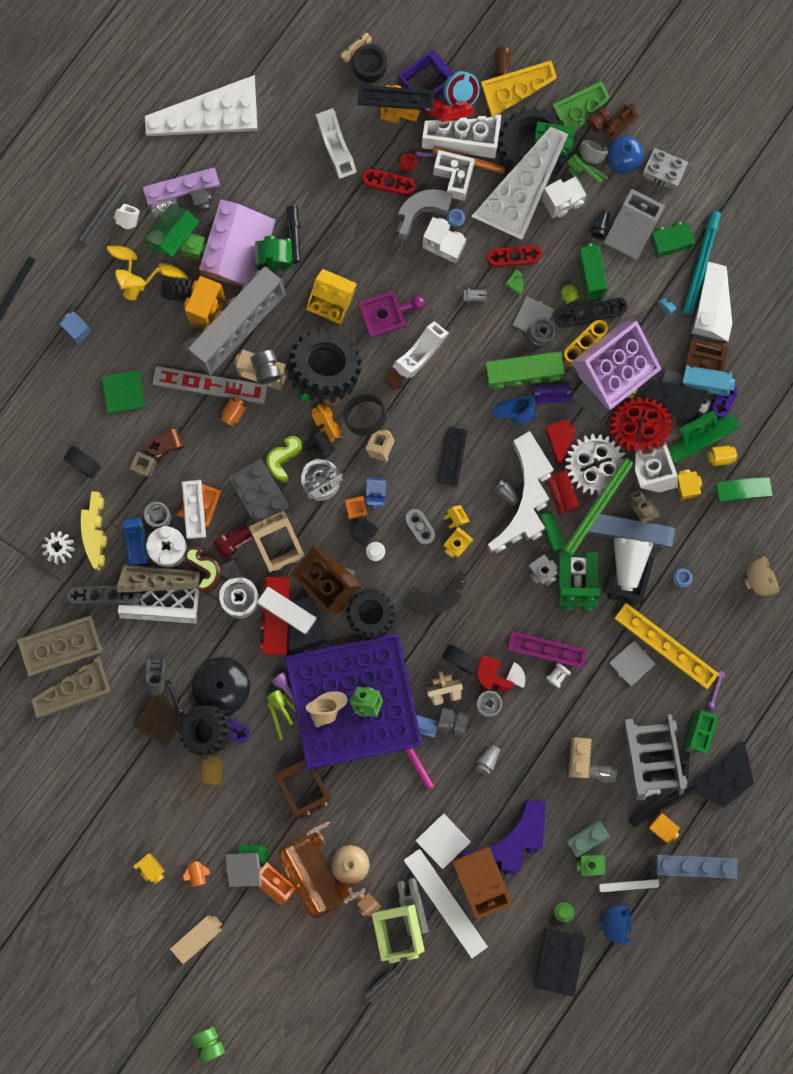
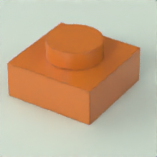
M364 496L345 500L349 520L360 518L363 515L368 516Z

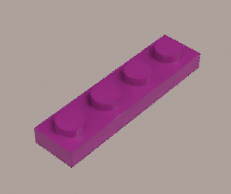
M515 631L511 632L507 649L508 651L583 669L587 649Z

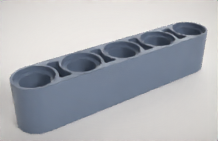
M583 512L581 522L588 512ZM599 514L587 534L612 539L624 538L641 542L647 541L652 542L653 546L672 548L675 528L652 523L642 525L641 521Z

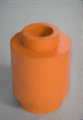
M237 397L234 399L230 398L221 413L220 419L234 426L246 410L245 402Z

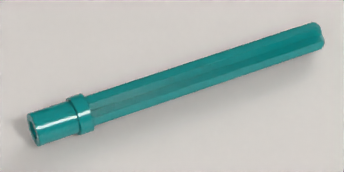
M710 211L709 219L705 226L706 231L683 309V313L692 315L694 312L714 237L718 232L721 213L718 211Z

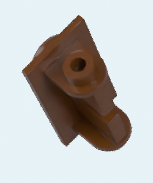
M624 104L612 116V120L608 124L603 125L601 131L613 141L639 116L634 112L636 108L632 104L629 106Z

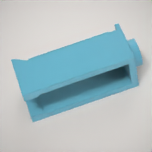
M687 365L683 384L692 388L709 390L708 393L729 396L730 390H734L735 379L732 377V372L727 374V372L697 367L692 369Z

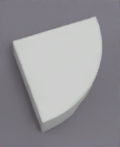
M514 662L506 680L512 681L515 685L524 688L525 674L522 668Z

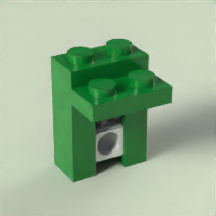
M559 552L558 608H562V611H574V608H582L584 612L593 611V608L598 607V598L600 597V588H598V553L587 552L586 555H570L566 552ZM576 562L581 563L583 570L579 572L574 570L573 564ZM571 575L574 576V586H573V587H576V588H571ZM583 575H585V588H581L583 586Z

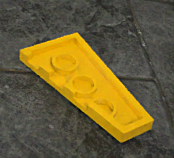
M547 61L482 81L480 84L490 115L495 117V115H499L555 81L557 77L552 61Z

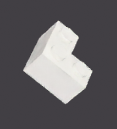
M438 150L433 175L450 179L447 192L452 193L454 199L465 201L475 159Z
M576 177L564 183L561 179L544 188L542 202L552 219L557 216L558 218L563 217L573 207L574 209L581 207L586 199V194Z
M433 217L423 236L422 248L453 263H457L466 245V238L459 232L454 231L453 233L449 231L450 225L446 220Z

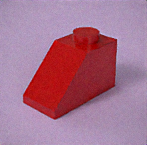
M568 419L548 425L545 428L556 465L561 464L576 434L573 424H569Z

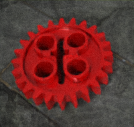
M638 397V401L635 402L631 398L630 404L624 401V407L618 405V411H613L610 424L611 435L615 437V443L620 442V448L626 446L627 452L632 448L634 449V454L638 450H641V453L644 454L646 449L652 453L653 447L659 450V444L665 445V439L669 440V434L672 433L671 414H667V408L662 409V403L656 405L655 399L649 402L648 397L644 401ZM646 412L644 415V423L642 424L641 435L640 438L637 439L639 428L641 425L642 413Z

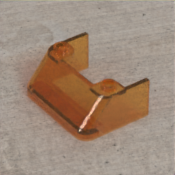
M329 821L308 831L278 850V857L308 914L314 919L331 912L366 892L364 888L353 893L352 888L347 883L341 882L337 884L319 851L325 843L324 836L320 830L329 826Z

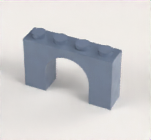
M651 855V875L737 879L738 858Z

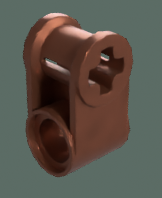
M178 429L166 431L159 436L149 439L146 443L147 452L152 458H159L184 448ZM156 444L158 451H154L152 445Z

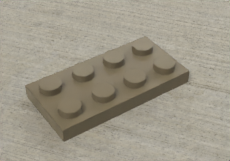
M92 616L17 640L28 677L104 653Z

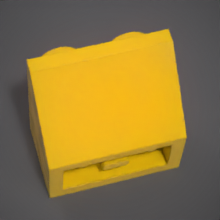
M322 269L315 279L306 310L341 324L353 298L357 283Z

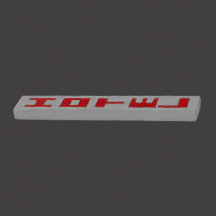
M158 366L155 368L152 384L157 387L227 399L237 397L244 402L265 405L268 385Z

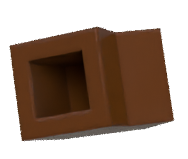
M388 370L385 384L390 385L392 391L402 388L403 382L400 374Z

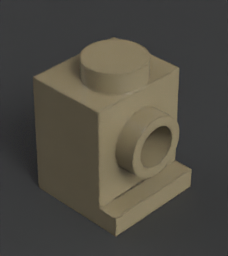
M137 452L130 470L135 471V474L142 477H152L157 461L155 458Z

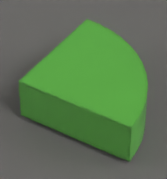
M516 269L505 283V286L519 296L523 292L524 281L522 274Z

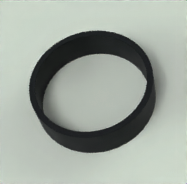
M361 394L352 398L346 404L343 417L348 429L352 433L366 436L376 433L383 427L387 414L382 401L377 396ZM374 402L382 407L381 417L372 426L357 428L348 423L350 411L360 403Z

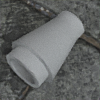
M490 745L476 761L477 765L475 768L486 775L493 772L500 749Z

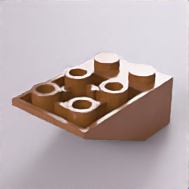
M489 846L452 861L476 920L513 905Z

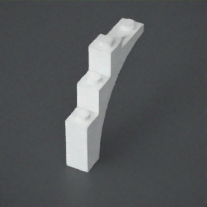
M530 431L515 439L512 444L519 457L523 473L521 503L510 525L500 536L487 545L490 553L503 551L506 549V544L511 541L513 544L523 538L521 536L523 534L527 541L531 538L534 541L543 535L542 532L545 529L534 510L540 511L547 507L546 503L549 501V497L539 481L545 482L551 477L550 474L553 473L554 469Z

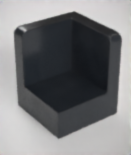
M325 432L314 434L302 443L305 451L314 449L321 460H325L336 451Z
M363 515L350 532V537L366 547L378 531V527L369 522Z

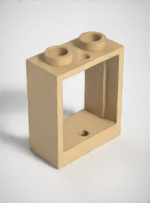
M242 349L241 355L237 354L234 362L238 376L257 382L255 375L257 370L253 369L250 359L255 353ZM277 361L275 365L279 367L282 377L275 382L263 385H268L281 391L287 376L286 364Z
M284 511L249 526L269 572L278 571L283 566L298 562L305 556ZM286 526L296 549L269 560L260 538Z
M206 916L170 950L182 964H185L222 931L220 928L222 923L216 916Z

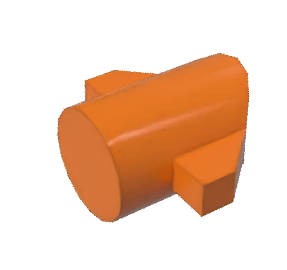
M197 861L187 865L182 879L183 881L189 880L190 886L195 887L206 884L205 875H209L210 872L208 868Z

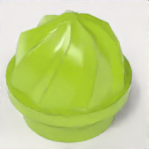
M565 285L561 290V299L565 300L567 304L580 297L577 293L579 290L574 285Z

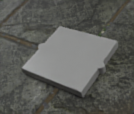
M526 296L512 326L525 331L526 334L529 326L537 319L546 318L550 320L554 309L542 304V301L538 302Z
M635 641L609 663L617 671L618 676L622 677L630 687L655 665L653 660L646 654L647 651H643Z
M258 853L226 854V872L228 873L229 887L262 885L260 874L262 868L259 865Z

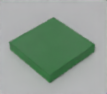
M139 370L102 377L108 415L146 408Z

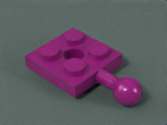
M391 291L358 302L370 339L405 328L406 323L402 312L412 308L414 310H422L425 306V299L422 296L416 295L410 302L399 305L395 292ZM384 310L388 315L385 319H380L377 317V312Z

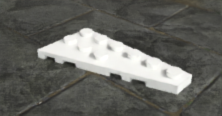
M255 75L146 115V136L258 131Z
M550 127L471 217L519 239H523L568 134Z

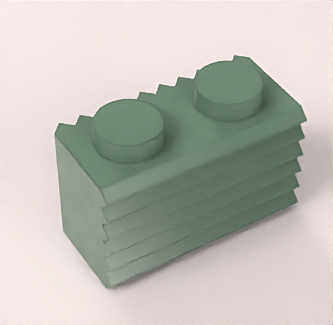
M597 821L566 840L565 843L573 856L579 857V855L586 853L589 849L609 839L610 836L601 821Z

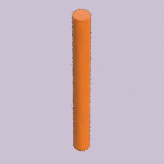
M436 146L433 148V154L437 155L438 150L473 158L475 159L474 166L504 174V166Z

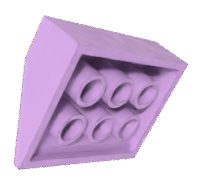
M220 199L199 268L201 276L241 287L247 283L249 284L253 280L254 274L258 271L257 267H255V241L264 240L265 236H272L276 220L240 204Z
M637 321L622 322L572 361L580 379L608 410L615 407L661 370Z

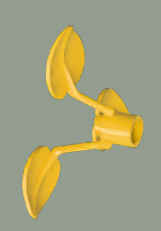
M118 245L107 246L106 248L111 256L127 260L128 271L116 270L115 277L121 290L124 289L122 295L129 300H137L140 290H144L145 286L157 272H161V274L168 277L189 279L179 267L169 263H159L158 267L144 281L141 277L131 274L132 260H137L138 258L134 251Z

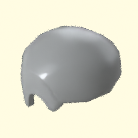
M583 140L579 147L582 159L592 164L601 163L608 154L606 147L602 148L599 144L590 140Z

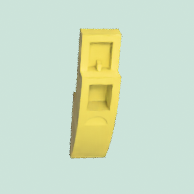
M91 491L89 510L81 509V533L88 559L96 571H100L101 566L103 567L105 562V555H102L103 547L106 548L107 536H105L103 531L98 530L102 524V517L99 514L100 509L104 507V498H101L102 495L99 492Z

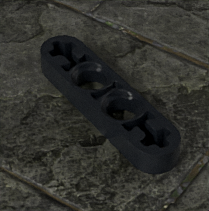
M617 297L562 309L557 313L555 322L559 327L567 328L596 320L618 317L626 312L628 304L624 298ZM616 303H619V305H623L621 311H619L618 308H614L611 310V313H609L608 304H610V308L615 307ZM602 306L605 308L606 313L598 315L595 312V308ZM580 310L586 311L587 318L579 319L577 312ZM571 312H574L573 316L575 321H573V318H568L566 323H564L563 320H559L562 315H564L565 317H571Z

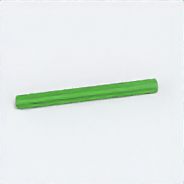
M625 458L564 547L566 553L572 555L632 467L633 462Z

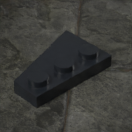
M649 379L640 396L644 399L648 397L650 402L655 399L656 405L662 403V409L667 408V412L687 423H691L709 390Z

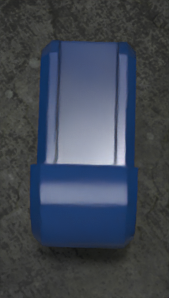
M140 518L123 520L122 530L125 534L128 563L130 565L146 564L148 562V552L142 520Z

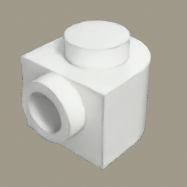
M123 204L120 209L116 210L114 220L122 228H134L137 225L139 210L133 206Z

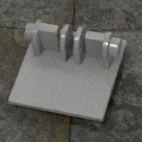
M654 148L642 175L645 176V179L653 182L657 178L655 183L658 182V179L662 180L661 186L665 182V187L671 190L677 189L688 162Z
M327 468L318 478L308 479L302 488L307 492L306 495L309 500L312 498L315 500L322 495L320 489L324 494L326 493L323 488L324 486L330 491L331 489L328 484H330L332 489L340 485V482L343 481L342 473L336 468Z

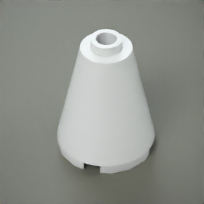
M614 538L617 583L621 586V590L633 591V588H637L653 546L652 542Z

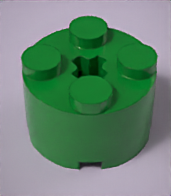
M265 236L264 240L255 241V267L258 270L267 267L270 271L275 272L277 268H281V271L292 268L291 239H275V236Z

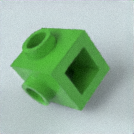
M357 687L355 694H352L350 699L354 712L362 717H377L383 702L380 691L370 687Z

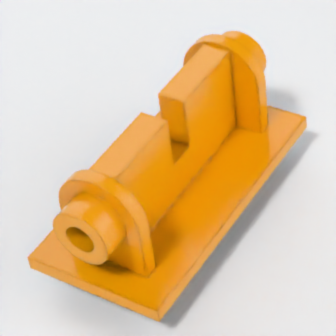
M318 404L317 408L311 410V416L317 427L324 424L325 427L320 429V432H325L331 443L335 441L334 438H343L341 427L334 421L333 413L328 406Z

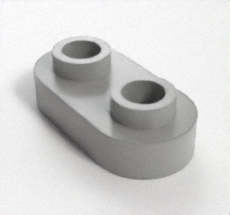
M419 509L408 511L405 518L406 524L416 540L422 545L432 543L435 538V532L423 512ZM414 516L418 517L419 521L416 523L412 522L411 518ZM422 533H428L429 537L427 539L422 538Z

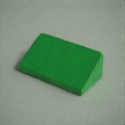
M552 513L542 514L540 520L545 527L544 533L552 553L564 550L565 544L554 515Z

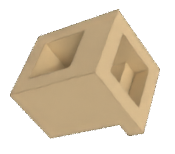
M381 430L371 435L366 447V451L371 458L385 462L388 461V455L395 442L392 434L387 430Z

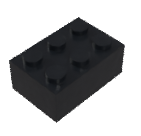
M545 928L533 987L574 997L586 937Z

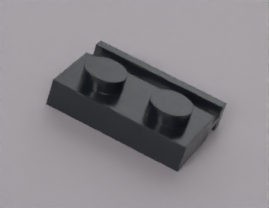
M671 750L650 752L649 763L673 760ZM678 751L682 776H686L688 780L690 752ZM674 768L648 771V777L676 779Z

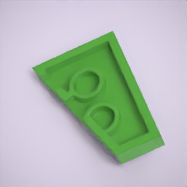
M601 81L553 104L552 108L557 114V119L559 121L563 120L564 126L575 127V133L586 122V119L593 115L595 110L602 106L610 97Z

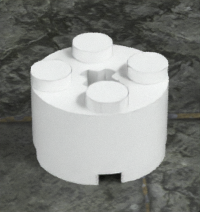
M321 459L310 461L305 465L301 474L302 486L305 485L308 479L313 477L316 479L327 468L331 467L333 469L336 466L329 461ZM328 484L331 489L330 491L324 486L323 488L326 493L324 494L320 489L322 495L315 500L324 501L330 499L338 491L339 485L332 489L330 484Z
M163 526L156 529L150 534L146 544L150 558L160 567H176L185 559L186 541L182 534L172 527ZM165 544L170 546L171 549L169 551L167 549L164 550L163 546Z
M233 578L226 581L221 587L219 600L222 608L228 615L243 619L256 611L259 594L255 585L248 579ZM243 594V601L239 600L236 602L235 596Z

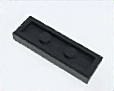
M449 427L439 483L458 486L468 430Z

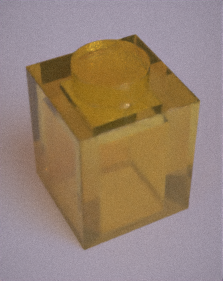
M208 756V760H203L202 784L223 785L224 761H220V757Z

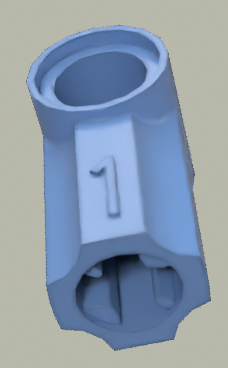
M417 716L420 734L435 738L439 721Z

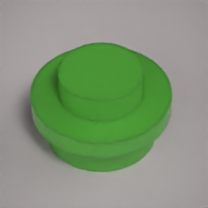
M560 903L555 908V917L560 922H569L574 916V909L569 903Z

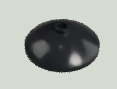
M214 658L202 664L196 671L192 681V692L199 706L219 707V710H224L226 712L225 715H229L238 711L247 701L250 693V680L246 670L238 662L229 658ZM218 682H223L224 686L222 689L217 688Z

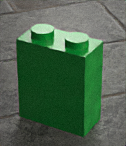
M171 204L144 240L149 244L147 247L154 253L158 252L162 256L168 255L173 257L200 221L188 210Z
M583 245L577 256V264L585 302L603 299L607 291V283L599 245Z

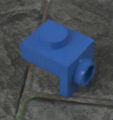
M367 477L365 504L372 508L384 506L386 479Z

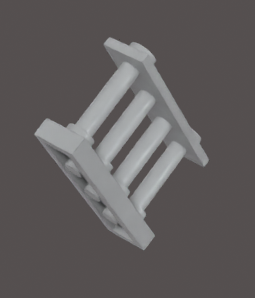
M672 714L667 715L665 724L638 727L634 725L633 719L625 720L624 731L636 800L644 799L648 790L678 787L679 795H683L685 788H687L686 776H682L675 736L677 723L676 720H672ZM668 731L669 742L646 745L637 744L636 737L639 734ZM671 750L672 761L647 764L640 762L639 755H642V753ZM672 768L675 770L676 779L648 783L643 781L642 774H645L646 771Z

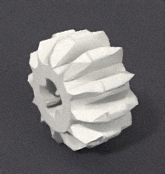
M58 531L57 537L52 532L50 533L51 539L44 538L48 544H42L41 547L47 549L42 554L48 556L47 560L49 562L54 559V563L58 564L61 559L63 563H66L65 557L67 556L71 559L72 555L69 552L75 551L74 547H70L74 541L68 540V534L62 537L61 531ZM57 544H60L62 546V549H59V552H57L54 549V547L57 546Z

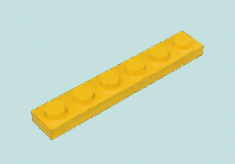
M627 603L614 618L706 690L719 675L718 672Z

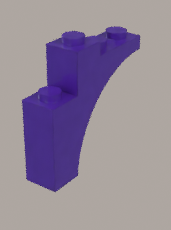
M525 800L522 815L516 826L502 840L489 846L496 864L497 861H501L500 869L505 870L504 874L516 875V871H521L523 848H526V852L538 853V849H543L545 801ZM480 849L462 850V857Z

